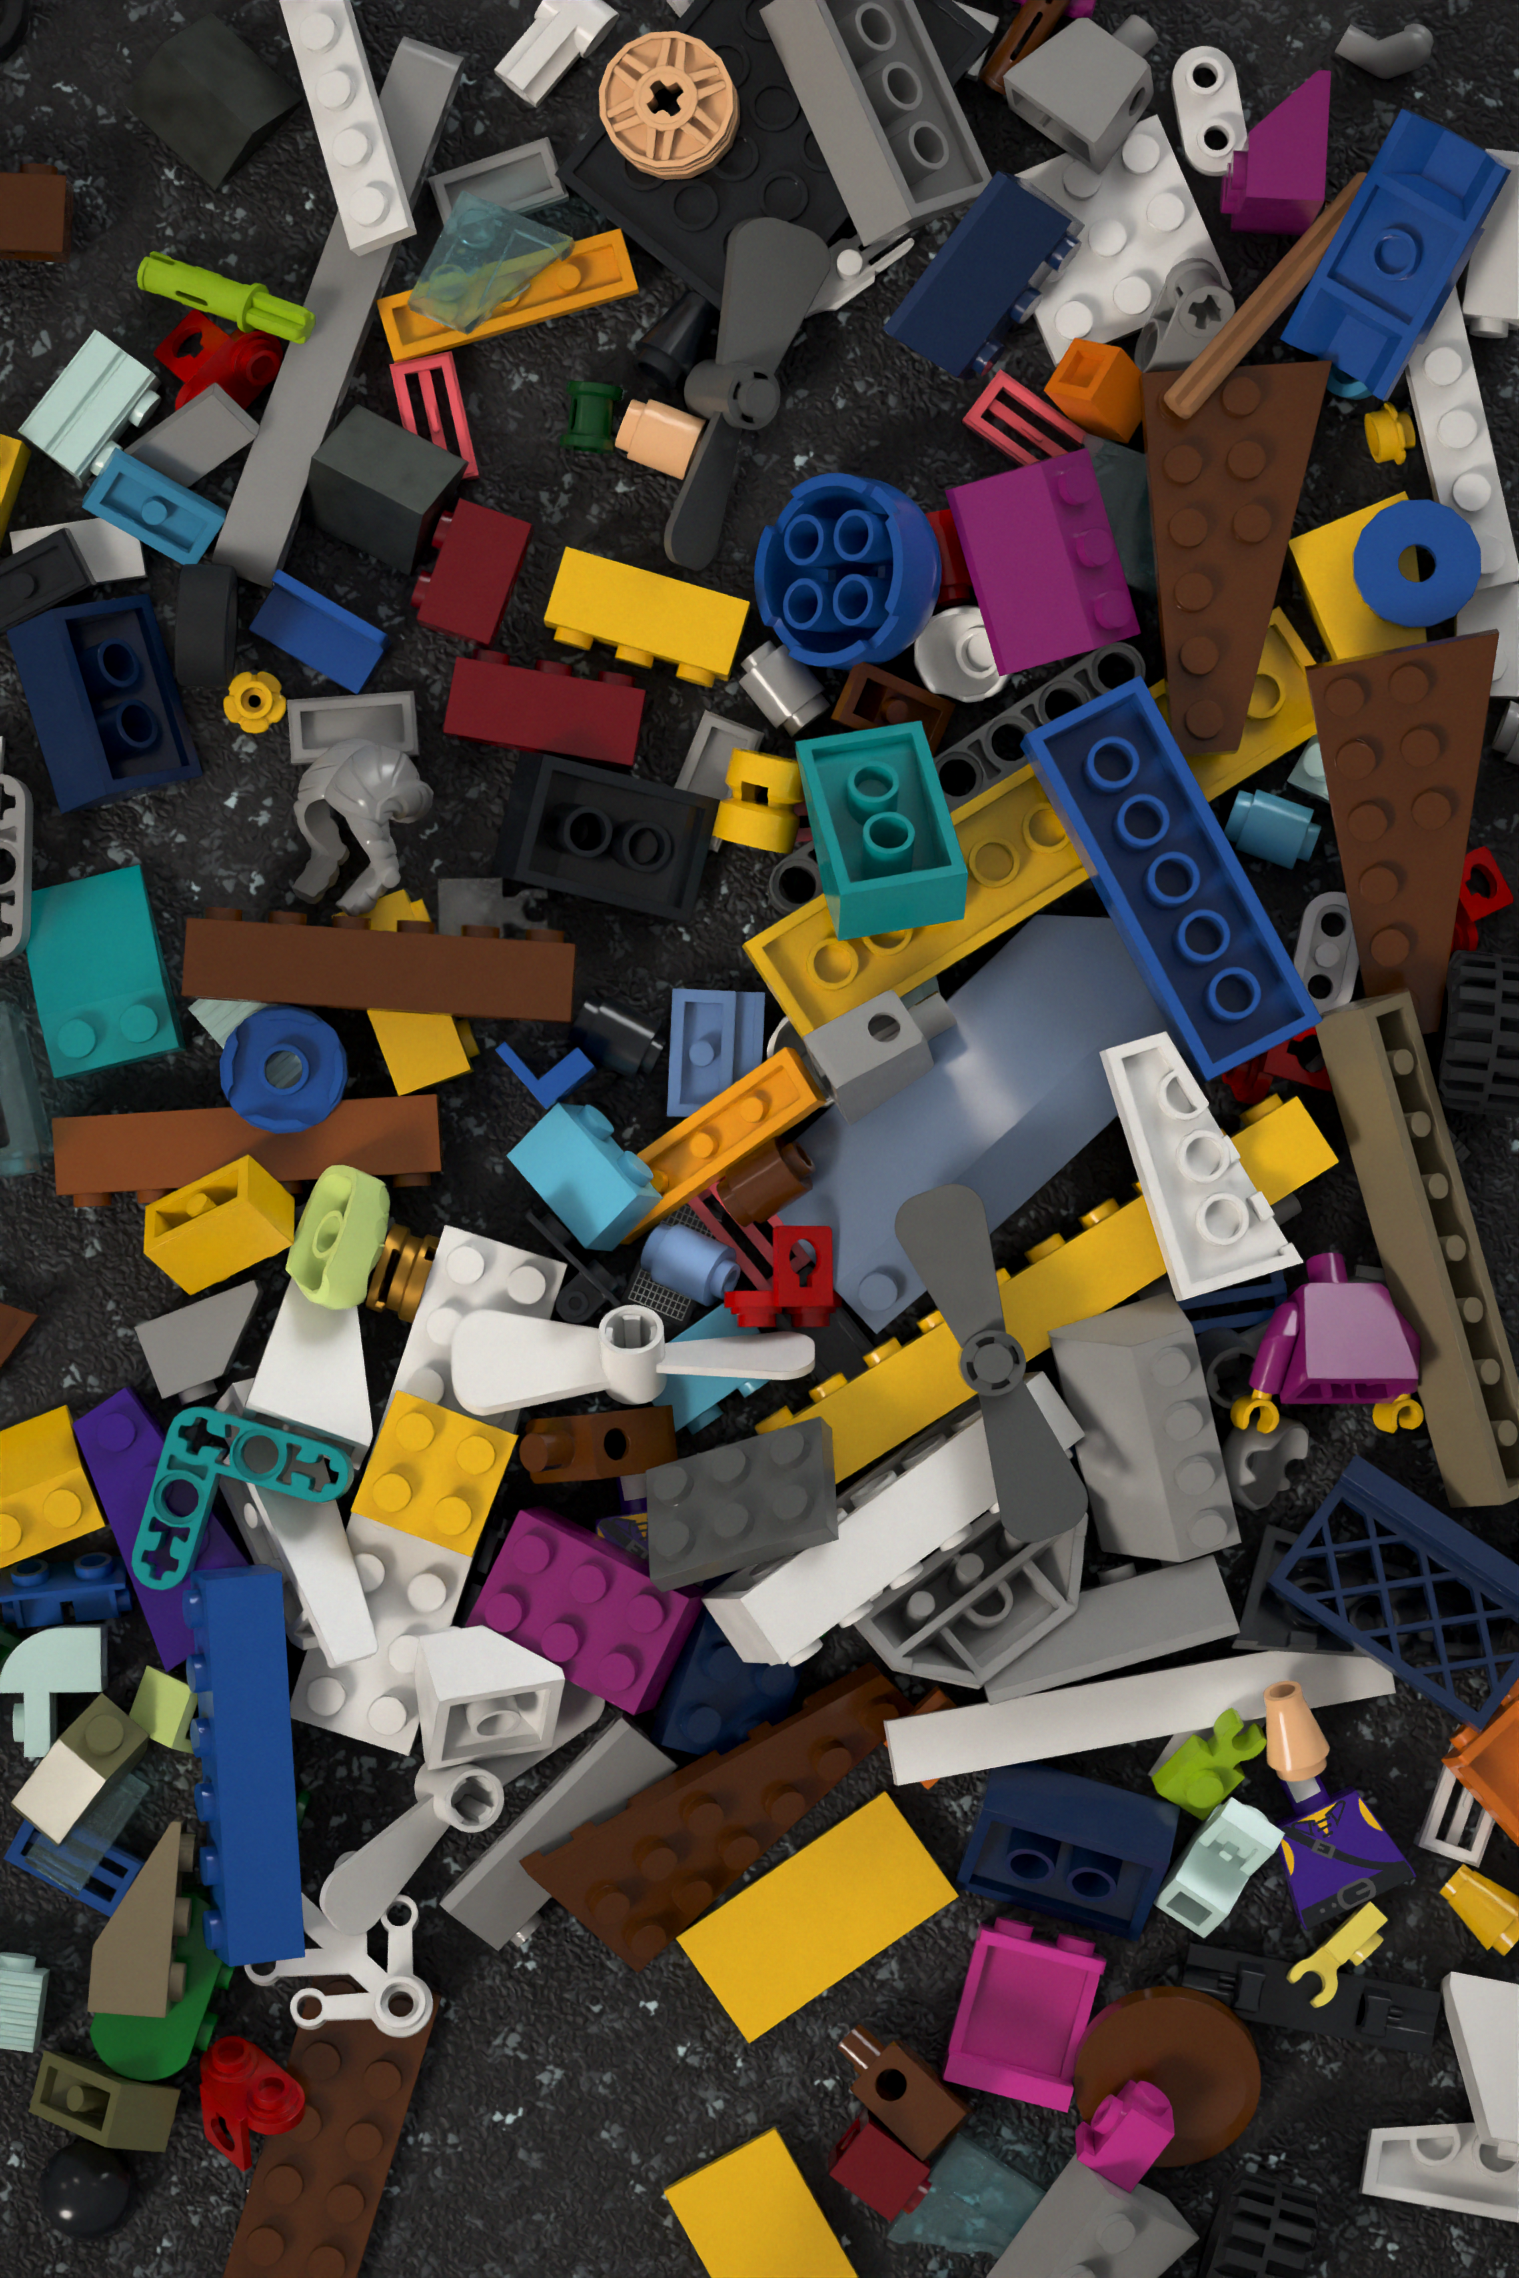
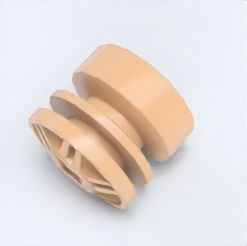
M677 31L651 32L625 44L608 63L599 87L600 117L608 135L618 151L641 172L664 180L692 178L713 168L732 148L740 125L739 95L722 59L700 39ZM663 88L671 95L678 93L680 90L684 92L677 99L681 110L674 116H670L665 110L658 111L656 114L652 113L659 105L655 94Z

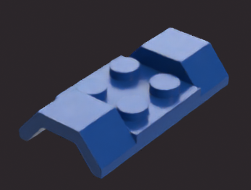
M1402 108L1280 339L1325 361L1332 360V365L1364 383L1372 395L1382 401H1388L1417 345L1424 344L1485 229L1481 227L1512 170L1500 158L1450 129Z

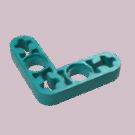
M200 1406L183 1410L173 1419L169 1427L132 1552L131 1564L135 1576L145 1586L157 1590L179 1586L190 1577V1572L193 1571L221 1475L311 1502L324 1503L339 1499L349 1490L354 1477V1467L351 1458L343 1449L333 1444L215 1408ZM204 1418L208 1420L207 1431L224 1438L232 1436L231 1425L239 1427L240 1431L230 1446V1465L221 1462L227 1449L209 1445L202 1446L198 1454L193 1452V1440L184 1437L186 1427L197 1426L201 1419ZM259 1435L272 1439L278 1449V1461L274 1468L266 1473H257L251 1470L244 1458L247 1443L253 1437ZM292 1444L299 1445L302 1448L296 1456V1460L306 1463H320L324 1455L330 1457V1469L339 1472L337 1482L326 1483L322 1490L319 1491L314 1488L316 1478L300 1471L291 1472V1483L284 1482L282 1478L292 1463ZM178 1479L191 1482L199 1495L195 1511L186 1517H180L171 1513L165 1502V1492L168 1486ZM157 1519L170 1527L190 1528L188 1539L182 1535L174 1536L170 1548V1556L179 1560V1566L176 1570L165 1571L162 1578L156 1576L157 1565L154 1562L148 1561L149 1552L161 1550L165 1545L168 1531L155 1530Z

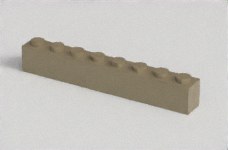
M1409 991L1359 999L1321 1013L1320 1016L1323 1021L1316 1025L1315 1029L1393 1305L1397 1307L1421 1339L1417 1391L1450 1508L1503 1505L1519 1498V1381Z

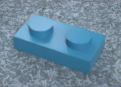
M116 447L84 496L82 508L182 565L198 564L226 519V510Z

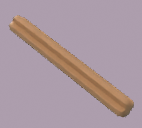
M1357 173L1165 393L1164 402L1179 417L1188 419L1197 412L1312 279L1367 173Z

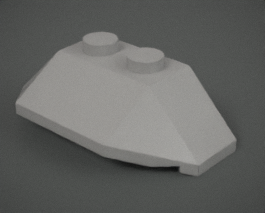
M988 1511L971 1524L974 1531L968 1538L947 1551L942 1552L939 1549L921 1563L924 1569L918 1576L897 1589H887L872 1601L874 1605L872 1610L853 1623V1625L892 1671L979 1689L1076 1613L1078 1609L1088 1514L1085 1512L1082 1520L1074 1528L1040 1542L1027 1543L1017 1540L1006 1531L1001 1522L999 1512L991 1514Z

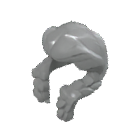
M352 738L340 741L329 748L302 775L299 784L298 801L294 803L293 808L301 833L305 836L311 847V859L306 864L305 871L292 886L296 896L309 904L319 902L325 895L326 890L335 885L338 880V865H343L349 857L350 852L341 841L339 828L336 822L330 818L329 804L346 818L351 831L371 861L335 905L348 916L357 917L359 914L369 913L375 907L378 898L386 893L387 888H393L399 883L401 876L398 871L397 850L394 840L390 836L388 820L391 819L400 823L415 822L427 814L433 802L432 789L427 783L420 780L417 768L406 754L369 740Z

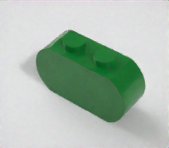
M182 1884L181 1897L192 1898L189 1936L178 1937L176 1962L187 1964L183 2002L173 2001L172 2010L166 2018L95 2013L90 2027V2036L94 2048L107 2066L127 2078L152 2081L168 2077L178 2072L190 2061L196 2048L207 2052L219 2015L209 2012V2008L216 1988L228 1991L237 1966L229 1967L214 1955L213 1949L208 1950L203 1936L202 1916L204 1911L211 1910L210 1893L198 1887Z

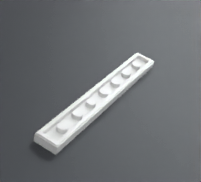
M1262 1650L1035 1692L991 1706L988 1701L883 1720L894 1784L903 1785L1214 1727L1217 1718L1230 1708L1238 1712L1242 1721L1266 1717V1704L1263 1692L1270 1685L1281 1681L1298 1682L1301 1685L1303 1696L1310 1709L1396 1693L1393 1674L1372 1659L1366 1657Z

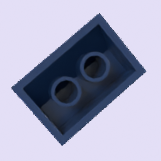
M997 171L885 324L883 330L957 378L972 380L976 373L981 376L986 375L1002 356L1005 345L1000 341L1015 321L1020 325L1023 324L1039 306L1044 294L1038 289L1051 271L1054 269L1058 273L1061 272L1076 256L1082 245V242L1076 237L1085 227V224L1027 179Z
M149 593L51 609L6 631L61 814L114 804L203 776Z
M1032 1761L990 1768L980 1794L954 1887L1137 1942L1169 1866L1181 1806L1164 1802L1148 1795L1137 1794L1097 1782L1088 1777L1077 1776L1033 1763Z

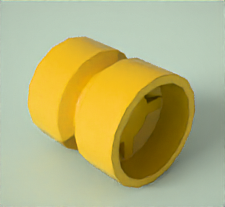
M733 747L725 778V783L732 789L731 797L723 799L719 803L712 835L754 848L792 854L801 821L793 809L795 804L805 801L798 761ZM763 787L768 788V803L757 801L758 794Z

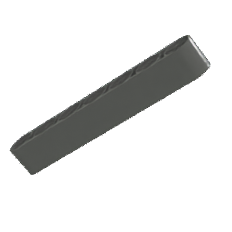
M1115 642L1100 647L935 757L933 761L937 774L946 765L959 764L966 767L973 778L972 790L962 797H953L943 791L949 813H952L1029 764L1025 754L1016 761L1000 759L992 748V736L996 731L1013 729L1024 738L1025 734L1051 722L1045 712V701L1048 696L1055 693H1064L1070 696L1076 702L1077 707H1080L1111 691L1112 689L1105 687L1098 677V665L1107 658L1122 660L1130 670L1131 680L1140 675L1144 680L1145 663L1141 654L1133 646L1123 642ZM813 840L783 859L773 869L768 881V897L771 904L786 916L824 893ZM791 870L806 872L815 884L813 897L802 904L788 902L779 890L780 877Z

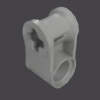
M1203 258L1186 259L1172 267L1166 276L1165 284L1150 319L1140 332L1136 344L1134 363L1143 373L1186 370L1234 315V300L1228 290L1222 286L1221 276L1211 262Z

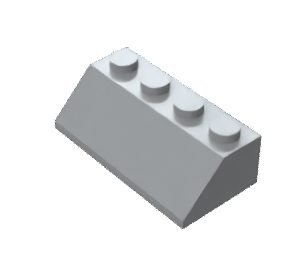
M774 0L759 10L864 247L910 232L977 200L991 181L992 176L913 0Z
M1169 1291L1047 1331L1064 1403L1085 1433V1436L1074 1445L1084 1486L1087 1491L1098 1545L1103 1552L1181 1563L1241 1543L1193 1326L1171 1292Z
M1208 1553L1181 1563L1160 1560L1161 1565L1136 1572L1134 1562L1124 1563L1097 1572L1100 1583L1080 1589L1078 1609L1074 1615L983 1685L984 1693L990 1706L1240 1633L1214 1555Z
M622 1710L446 1890L439 1904L450 1915L497 1951L509 1939L519 1947L545 1920L537 1911L548 1901L551 1895L527 1874L518 1861L537 1850L544 1857L572 1841L573 1839L569 1832L591 1820L594 1826L597 1827L625 1811L629 1798L670 1776L679 1766V1760L665 1746L650 1739L651 1733L631 1713Z

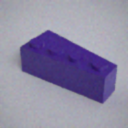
M133 1385L123 1388L72 1425L167 1673L186 1660L189 1654L195 1653L194 1631L186 1627L182 1610L184 1590H191V1583L189 1577L181 1585L170 1589H151L142 1584L133 1571L131 1564L132 1552L167 1437L166 1431ZM184 1479L172 1482L165 1492L167 1508L171 1513L180 1517L189 1516L195 1511L199 1499L195 1486ZM213 1502L193 1571L255 1565L250 1552L219 1507ZM157 1519L155 1530L168 1531L165 1545L161 1550L149 1552L148 1561L154 1562L157 1565L156 1576L162 1578L165 1571L176 1570L179 1566V1560L170 1556V1548L174 1536L182 1535L188 1539L190 1528L170 1527Z

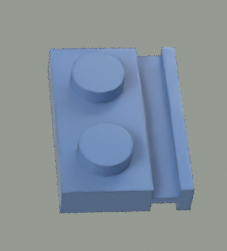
M673 988L667 1117L688 1118L762 1064L765 992Z

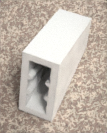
M1486 149L1489 153L1500 158L1512 171L1481 227L1485 231L1459 277L1458 298L1464 324L1470 325L1469 333L1471 335L1485 338L1508 337V330L1519 329V152Z
M291 1277L241 1417L333 1444L343 1449L351 1458L354 1469L359 1470L370 1446L373 1429L357 1306L344 1310H331L311 1302ZM292 1444L293 1447L302 1449L301 1446ZM324 1455V1458H327L329 1460L331 1459L327 1455Z
M1451 1971L1441 1979V2000L1480 2143L1498 2147V2158L1519 2162V1984Z

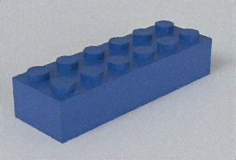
M1141 675L1025 734L1020 746L1199 1087L1306 1032L1323 1021Z

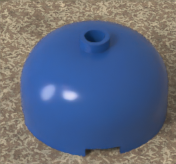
M827 473L812 477L790 491L794 498L784 508L774 526H765L760 538L754 571L755 595L760 616L764 625L773 627L780 640L790 650L788 655L805 664L842 670H852L854 665L860 664L863 661L872 666L883 664L898 656L914 643L927 626L934 612L942 579V561L936 535L920 507L909 496L888 483L843 473Z

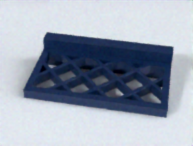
M1356 1454L1265 1586L1479 1734L1519 1677V1652L1493 1656L1487 1621L1511 1618L1519 1624V1566ZM1340 1501L1363 1516L1367 1539L1332 1544L1328 1518ZM1375 1525L1390 1536L1377 1538ZM1320 1531L1323 1546L1307 1549ZM1404 1544L1416 1553L1421 1576L1386 1582L1379 1548ZM1370 1549L1376 1583L1341 1589L1335 1555ZM1325 1557L1332 1590L1307 1594L1286 1578L1298 1561ZM1428 1562L1443 1571V1573L1430 1574ZM1457 1581L1469 1589L1474 1613L1440 1619L1433 1585ZM1423 1586L1429 1621L1395 1626L1388 1592ZM1378 1594L1385 1628L1360 1631L1348 1623L1343 1599ZM1482 1599L1497 1610L1484 1612ZM1334 1601L1336 1614L1321 1603ZM1476 1623L1483 1658L1448 1663L1442 1629ZM1432 1630L1439 1665L1415 1669L1401 1659L1397 1636ZM1387 1638L1389 1650L1374 1640ZM1512 1663L1501 1680L1498 1681L1495 1666ZM1479 1668L1486 1669L1491 1694L1479 1712L1455 1697L1451 1673ZM1441 1675L1443 1688L1428 1677Z

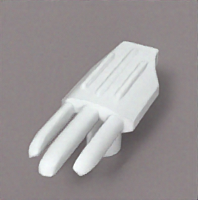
M906 233L872 244L862 252L858 248L862 244L858 234L851 239L842 238L828 248L831 255L830 271L809 308L805 319L820 312L838 310L871 286L875 281V276L904 256L913 247L915 241L912 238L907 239L872 266L868 262Z

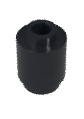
M591 994L584 1003L567 1040L581 1046L580 1050L586 1057L632 1080L639 1069L651 1074L667 1042L666 1039L657 1035L662 1024L661 1022L609 996L603 1001Z

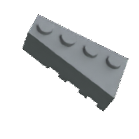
M1076 2152L986 2278H1158L1200 2238L1167 2197L1139 2183L1129 2193L1078 2161Z

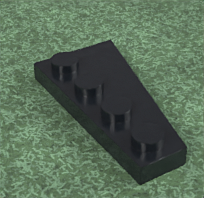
M1266 1524L1261 1533L1238 1621L1240 1633L1235 1634L1231 1648L1369 1658L1265 1586L1300 1536V1534ZM1313 1539L1307 1549L1322 1547L1323 1543ZM1358 1552L1335 1555L1341 1589L1376 1583L1370 1556ZM1325 1557L1298 1561L1286 1578L1307 1594L1332 1590ZM1382 1560L1386 1582L1421 1576L1419 1571ZM1454 1582L1433 1585L1440 1619L1474 1613L1469 1589ZM1423 1586L1388 1592L1395 1626L1429 1621ZM1378 1594L1343 1599L1348 1623L1360 1631L1385 1628ZM1482 1599L1484 1612L1497 1610ZM1334 1601L1321 1603L1336 1614ZM1507 1618L1487 1621L1493 1656L1499 1653ZM1476 1623L1442 1629L1448 1663L1483 1658ZM1432 1630L1397 1636L1402 1660L1438 1663ZM1387 1638L1374 1640L1389 1650Z

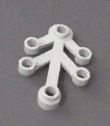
M349 1851L342 1854L336 1860L334 1870L357 1851ZM302 1892L304 1932L322 1949H305V1957L276 1961L274 1971L266 1976L254 1973L252 1964L244 1965L249 1979L260 1986L272 1985L281 1977L350 1975L368 1992L325 1996L315 1988H305L298 1991L291 2000L290 2012L295 2023L307 2030L320 2028L326 2021L372 2019L383 2033L392 2037L404 2038L420 2032L429 2022L433 2012V1999L428 1986L423 1980L413 1975L412 1932L419 1922L418 1908L410 1897L398 1894L380 1917L384 1929L389 1933L387 1973L367 1955V1931L357 1936H348L341 1933ZM395 1905H405L412 1911L411 1919L403 1926L392 1925L387 1919L389 1910ZM397 1995H406L413 2001L412 2011L404 2017L394 2016L389 2011L390 2001ZM307 1998H315L322 2003L320 2015L312 2020L303 2019L298 2014L300 2003Z

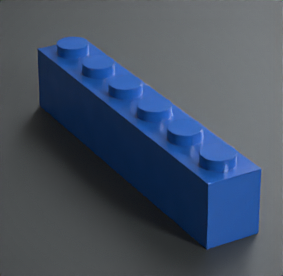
M267 1564L191 1571V1590H184L182 1610L186 1627L194 1631L195 1654L187 1656L186 1674L191 1693H197L199 1718L191 1720L190 1737L195 1757H201L203 1782L195 1784L194 1801L199 1821L206 1822L207 1846L200 1847L198 1853V1865L202 1883L204 1886H210L211 1910L204 1911L202 1916L204 1941L207 1949H213L214 1955L229 1967L305 1957L282 1572Z

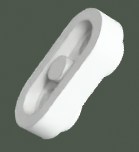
M1208 46L1195 47L1185 52L1178 59L1171 76V90L1182 150L1187 163L1198 173L1211 177L1222 176L1226 174L1228 162L1231 163L1233 150H1242L1247 138L1236 72L1233 63L1222 51ZM1199 68L1210 69L1215 74L1216 83L1208 88L1199 87L1193 80V72ZM1211 130L1221 131L1227 138V146L1221 150H1212L1205 144L1204 135Z
M1342 892L1321 894L1306 906L1301 917L1292 963L1307 991L1308 982L1315 975L1324 976L1330 983L1331 990L1325 999H1316L1310 995L1319 1014L1349 1003L1353 994L1359 966L1347 894ZM1334 913L1343 920L1344 928L1339 936L1330 937L1322 931L1321 920L1325 914Z

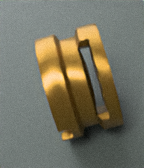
M394 1223L377 1263L365 1308L380 1313L385 1308L397 1311L399 1319L413 1323L441 1238L427 1234L421 1239L412 1236L410 1228ZM397 1253H399L401 1255L396 1264L390 1286H387L386 1284L389 1279Z

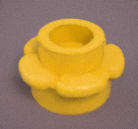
M1387 402L1384 403L1381 410L1365 415V433L1374 460L1377 463L1395 459L1397 465L1404 463L1406 459L1405 450L1415 447V432L1408 412H1397L1395 406Z
M247 671L236 675L228 688L230 691L229 695L223 700L224 712L227 718L232 723H239L241 729L247 733L258 734L267 731L272 723H277L282 719L286 711V698L280 693L282 689L281 683L276 677L264 671L257 673V675H252L251 672ZM252 696H258L261 699L260 705L256 708L249 705V699Z

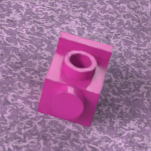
M1129 2080L1117 2097L1110 2094L1101 2102L1094 2113L1091 2126L1082 2121L1075 2130L1077 2160L1131 2193L1175 2135L1173 2110L1169 2099L1161 2090L1146 2081H1139L1136 2084Z

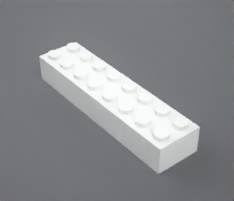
M445 1225L370 1458L398 1389L516 1434L524 1408L480 1416L467 1411L457 1400L452 1383V1336L460 1320L468 1313L479 1309L552 1320L556 1310V1299L563 1289L570 1264ZM352 1512L345 1533L377 1637L379 1650L370 1658L332 1669L327 1666V1659L322 1649L319 1647L308 1649L290 1702V1715L293 1719L409 1756L414 1750L421 1728L414 1675L419 1636L428 1635L440 1628L454 1625L453 1620L457 1615L484 1532L482 1531L474 1555L471 1558Z

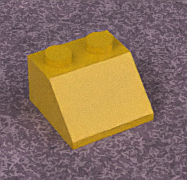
M67 1405L0 1431V1569L110 1525L72 1425L74 1421Z

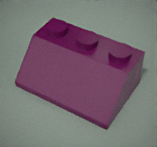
M1318 70L1249 132L1242 150H1233L1231 163L1228 162L1226 175L1222 176L1220 213L1231 214L1230 232L1303 236L1313 224L1325 199L1331 71Z
M1088 448L1040 460L945 490L999 676L1091 651L1141 634Z

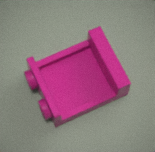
M997 1917L994 1926L980 1923L941 2069L942 2078L945 2081L1068 2113L1074 2090L1072 2081L1074 2077L1075 2054L1081 2037L1087 2028L1100 1974H1104L1106 1960L1103 1955L1094 1953L1096 1943L1085 1938L1059 1933L1055 1943L1033 1937L1034 1926L1005 1917Z

